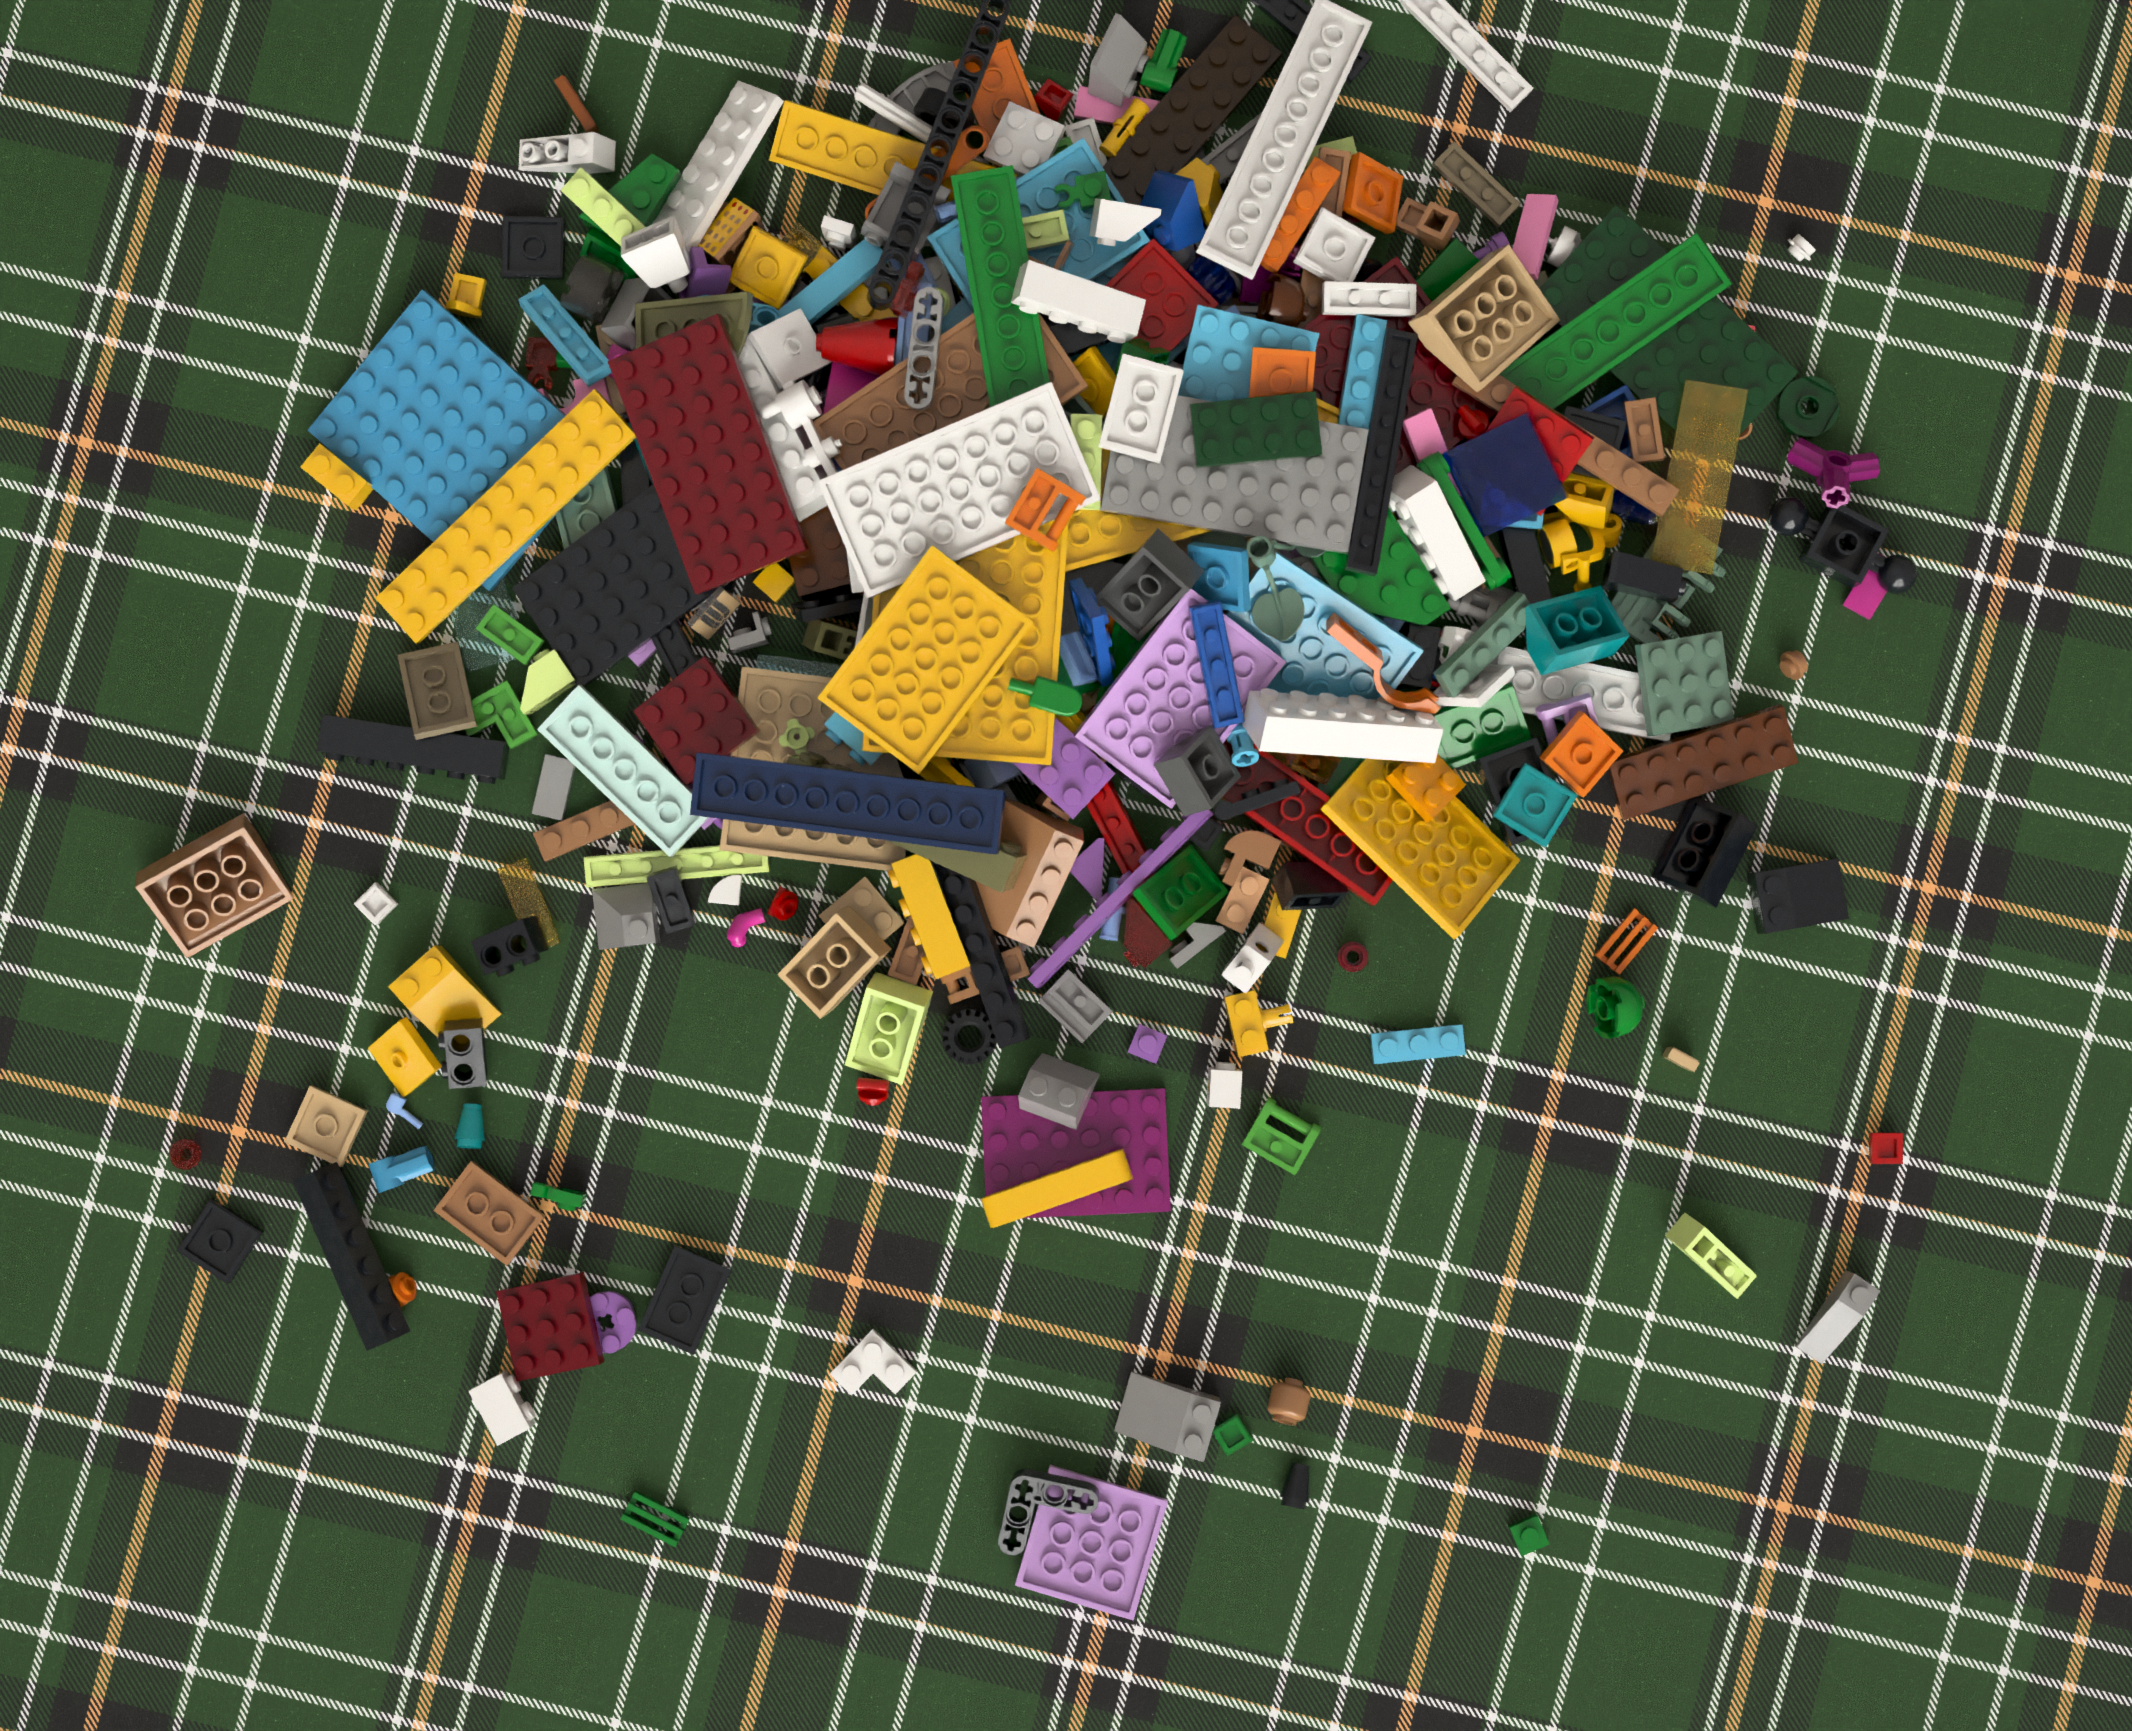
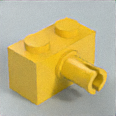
M1255 990L1223 996L1237 1057L1269 1051L1265 1036L1267 1028L1293 1023L1292 1015L1279 1017L1280 1014L1291 1012L1289 1004L1262 1010V1008H1259Z

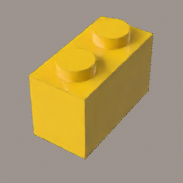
M320 443L301 465L304 471L354 510H357L373 491L372 485Z

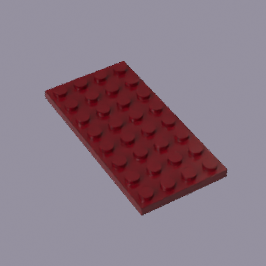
M715 314L608 361L695 595L702 594L809 550L722 315Z

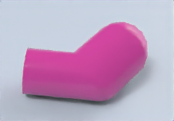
M762 908L735 916L727 931V939L732 946H743L747 941L745 935L749 927L766 922Z

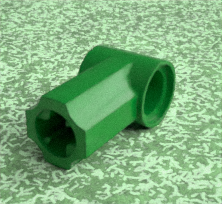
M1173 29L1162 30L1152 59L1149 58L1145 66L1140 85L1164 94L1168 93L1174 84L1178 71L1177 65L1184 51L1187 37Z

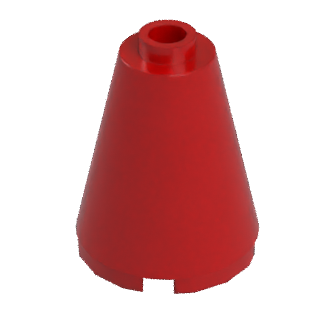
M887 317L824 327L823 332L817 333L816 352H821L823 359L881 376L894 367L899 317Z

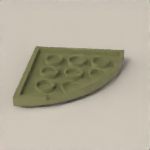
M750 292L635 303L636 349L715 314L722 315L737 358H739L750 327L753 294Z

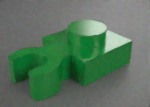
M1105 170L1074 177L1076 186L1071 187L1068 184H1059L1054 187L1055 194L1064 192L1069 197L1066 201L1058 203L1059 210H1067L1075 202L1080 203L1081 210L1093 208L1095 198L1111 200Z
M541 1182L533 1183L530 1192L532 1196L558 1202V1208L575 1211L576 1207L584 1206L588 1194Z

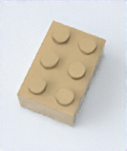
M848 905L833 915L778 973V976L821 1019L840 1004L891 951V948Z

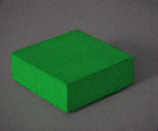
M1237 1413L1214 1426L1212 1432L1226 1456L1253 1441Z

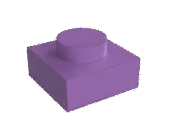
M1139 1024L1128 1053L1156 1064L1168 1035Z

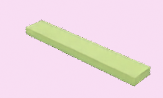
M720 845L681 848L673 857H669L663 850L584 857L586 887L647 883L646 877L648 874L676 865L681 879L770 872L769 856L719 850Z

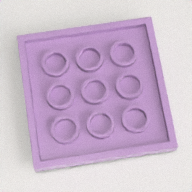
M1050 1465L1048 1469L1049 1474L1094 1484L1099 1490V1504L1097 1509L1089 1514H1081L1038 1504L1015 1586L1134 1620L1168 1499ZM1057 1485L1049 1486L1046 1489L1051 1497H1060L1064 1493L1063 1489ZM1069 1489L1068 1500L1072 1498V1489ZM1083 1493L1081 1502L1087 1503L1089 1494Z

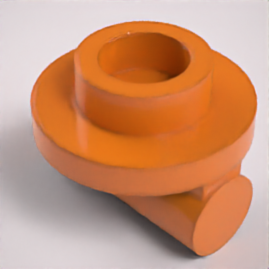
M404 1272L388 1277L400 1307L415 1299L417 1286L412 1277Z

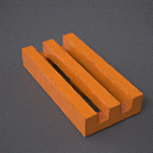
M1633 908L1594 956L1617 975H1620L1658 927L1641 915L1637 909ZM1633 919H1637L1639 922L1611 956L1607 958L1604 954ZM1645 926L1647 930L1620 963L1618 965L1614 964L1615 960Z

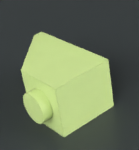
M549 649L540 652L533 658L535 662L528 667L520 710L525 715L530 716L576 685L574 682L575 678L555 649L551 652Z

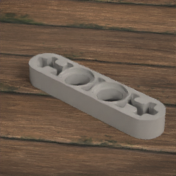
M924 287L919 290L914 300L904 397L908 406L916 411L928 409L933 403L944 300L940 292L932 287ZM928 295H933L934 301L938 302L937 305L931 306L930 312L932 318L937 317L936 321L928 318L919 319V315L926 317V307L921 301L927 300ZM928 325L934 328L935 335L933 339L929 342L920 341L917 337L920 327ZM922 356L928 357L931 360V368L925 373L915 371V360ZM912 377L919 380L930 379L929 384L926 382L922 384V391L928 396L927 399H921L920 404H916L915 399L911 397V393L914 394L918 391V382H912Z

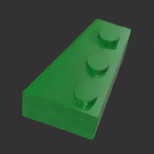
M651 154L608 192L648 227L652 225L682 175L679 169ZM584 212L578 216L585 226L590 229L595 228L610 237Z

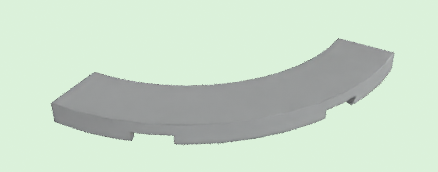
M953 61L944 64L939 63L922 70L898 86L887 98L913 115H916L914 107L926 88L932 87L947 92L955 73ZM956 90L953 94L963 92V90ZM877 112L868 125L896 135H900L903 130Z

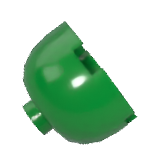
M1607 976L1595 979L1596 983L1588 987L1586 997L1588 1014L1594 1012L1595 1020L1598 1024L1597 1027H1593L1594 1030L1605 1039L1617 1038L1632 1032L1642 1018L1645 1006L1643 996L1629 980L1624 978Z

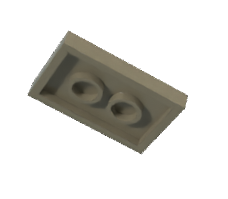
M458 642L397 655L416 740L477 727Z

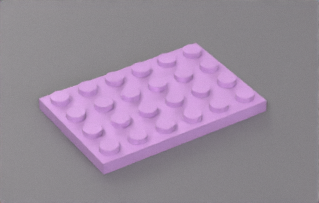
M1192 588L1166 613L1074 732V737L1171 809L1176 803L1154 764L1169 748L1202 728L1212 725L1188 609L1189 606L1209 601ZM1223 613L1244 716L1249 690L1261 691V689L1267 688L1286 661ZM1238 724L1214 729L1222 744Z

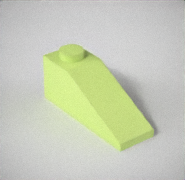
M1685 1212L1665 1235L1685 1255L1737 1299L1757 1277L1751 1269L1705 1226Z

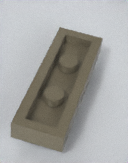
M1455 141L1432 165L1497 228L1521 204Z

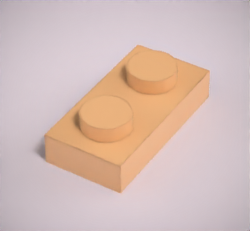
M1242 867L1215 921L1243 935L1270 879Z

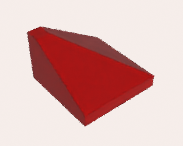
M1048 78L1034 96V100L1047 118L1058 122L1074 94Z

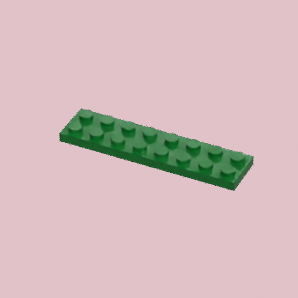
M1013 165L951 176L990 408L1050 382L1038 313L1030 314L1023 312L1019 309V305L1011 303L1019 269L1029 260Z
M1695 233L1512 362L1499 375L1547 406L1555 409L1728 288L1732 283L1699 235Z

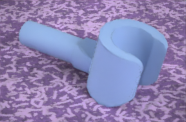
M391 1093L386 1103L387 1110L404 1117L414 1127L419 1129L423 1123L403 1108L407 1099L397 1093Z

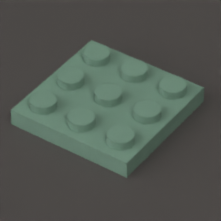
M1722 631L1635 645L1647 736L1708 727L1734 719Z

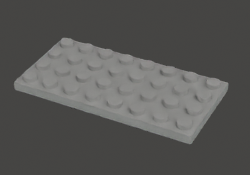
M1177 395L1160 463L1110 450L1100 511L1252 538L1255 536H1265L1270 541L1276 540L1280 543L1347 554L1369 429L1319 421L1322 446L1321 456L1196 469L1189 405L1212 401Z

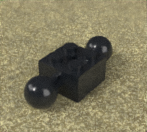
M1795 497L1780 498L1771 506L1769 523L1774 531L1784 536L1801 533L1809 537L1798 558L1801 562L1850 588L1860 585L1868 570L1877 574L1879 585L1889 593H1904L1914 585L1917 578V569L1910 558L1904 555H1891L1885 558L1878 554L1889 532V529L1844 505L1838 509L1826 506L1819 521L1810 518L1806 505ZM1842 539L1845 540L1844 546L1848 548L1846 550L1840 548L1839 541Z

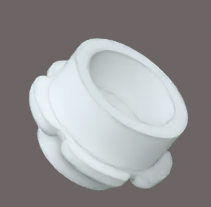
M1797 234L1792 240L1788 239L1791 246L1787 250L1799 262L1804 258L1808 261L1811 260L1810 256L1816 250L1800 234Z

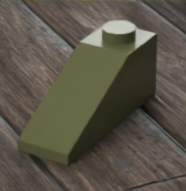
M825 619L809 621L802 645L813 651L846 660L855 648L858 630Z

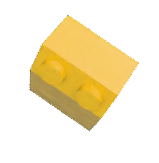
M434 945L388 986L406 1008L437 1038L438 1033L444 1030L445 1021L483 1018L485 1030L502 1015L498 1008L442 946ZM460 1034L453 1037L460 1044H465L469 1041L465 1035Z

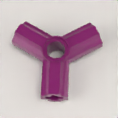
M1801 437L1795 442L1787 456L1789 464L1816 477V483L1821 487V499L1825 501L1827 507L1835 509L1848 504L1850 499L1849 482L1877 478L1880 473L1879 458L1874 452L1847 455L1837 450L1827 452Z

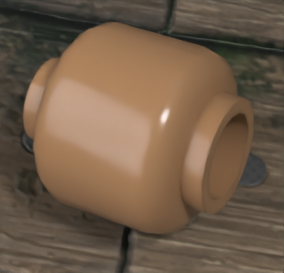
M1285 1378L1284 1382L1275 1383L1272 1386L1267 1409L1273 1415L1272 1419L1274 1421L1295 1426L1297 1421H1303L1306 1418L1311 1395L1307 1389L1302 1387V1381Z

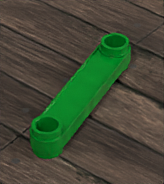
M1437 451L1421 459V462L1416 464L1417 469L1437 481L1470 550L1481 567L1480 571L1485 579L1484 585L1490 591L1494 588L1497 589L1512 577L1508 567L1500 557H1494L1447 474L1451 470L1442 454Z

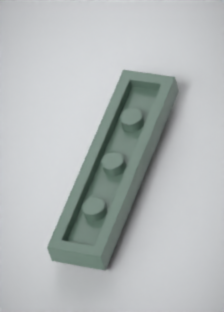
M1516 592L1433 673L1446 696L1455 698L1526 628L1525 608L1530 603L1525 594Z

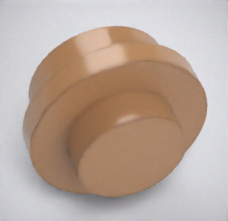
M1797 650L1792 652L1786 651L1781 654L1780 669L1782 673L1793 680L1802 678L1808 670V663L1803 654Z

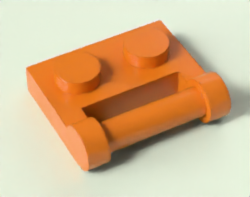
M1036 468L1006 519L1005 524L1044 548L1055 552L1059 545L1057 540L1077 506H1081L1086 497ZM1060 493L1067 497V500L1045 536L1038 532V529Z

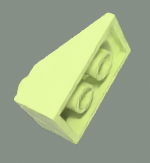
M875 972L865 990L845 1065L902 1085L927 1015L933 991Z

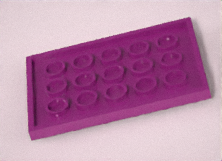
M1165 1088L1093 1091L1077 1130L1019 1109L1018 1095L981 1096L986 1196L1123 1149L1133 1179L1024 1218L1171 1211Z

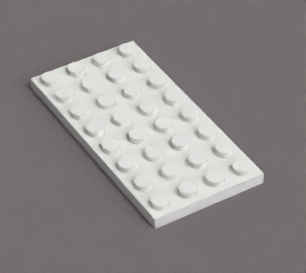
M1052 382L818 480V484L867 599L902 585L932 545L956 562L1020 535V532L1006 525L1005 521L1036 468L1086 497L1081 506L1078 505L1075 511L1101 500ZM1059 493L1041 525L1055 520L1067 497Z

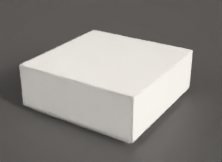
M375 882L354 903L374 925H378L399 904L378 882Z

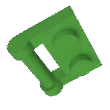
M1268 1097L1241 1145L1291 1174L1296 1175L1322 1127L1316 1123L1311 1125L1276 1105L1277 1101ZM1269 1115L1306 1135L1302 1144L1265 1123Z

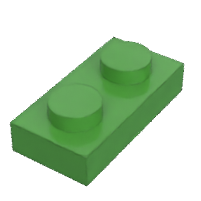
M495 604L492 605L475 628L526 666L545 642Z

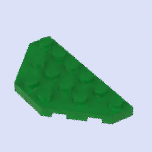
M1389 508L1378 573L1375 576L1344 570L1347 554L1326 551L1318 557L1309 558L1324 583L1373 615L1425 626L1451 609Z

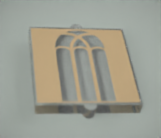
M719 586L706 602L701 604V607L686 624L702 637L709 640L727 622V619L740 606L741 602Z

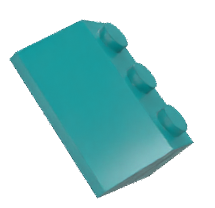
M1601 585L1529 604L1525 608L1527 651L1541 675L1613 656L1630 636Z

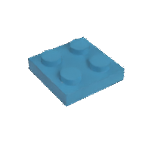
M1195 541L1188 544V556L1205 570L1192 586V589L1209 602L1219 599L1222 610L1242 613L1250 610L1247 549Z

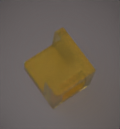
M799 222L782 239V241L809 256L801 271L803 274L806 273L804 271L823 248L821 243Z

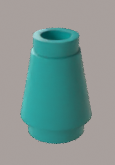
M463 1104V1110L454 1137L457 1140L456 1147L481 1149L482 1142L485 1141L482 1105Z

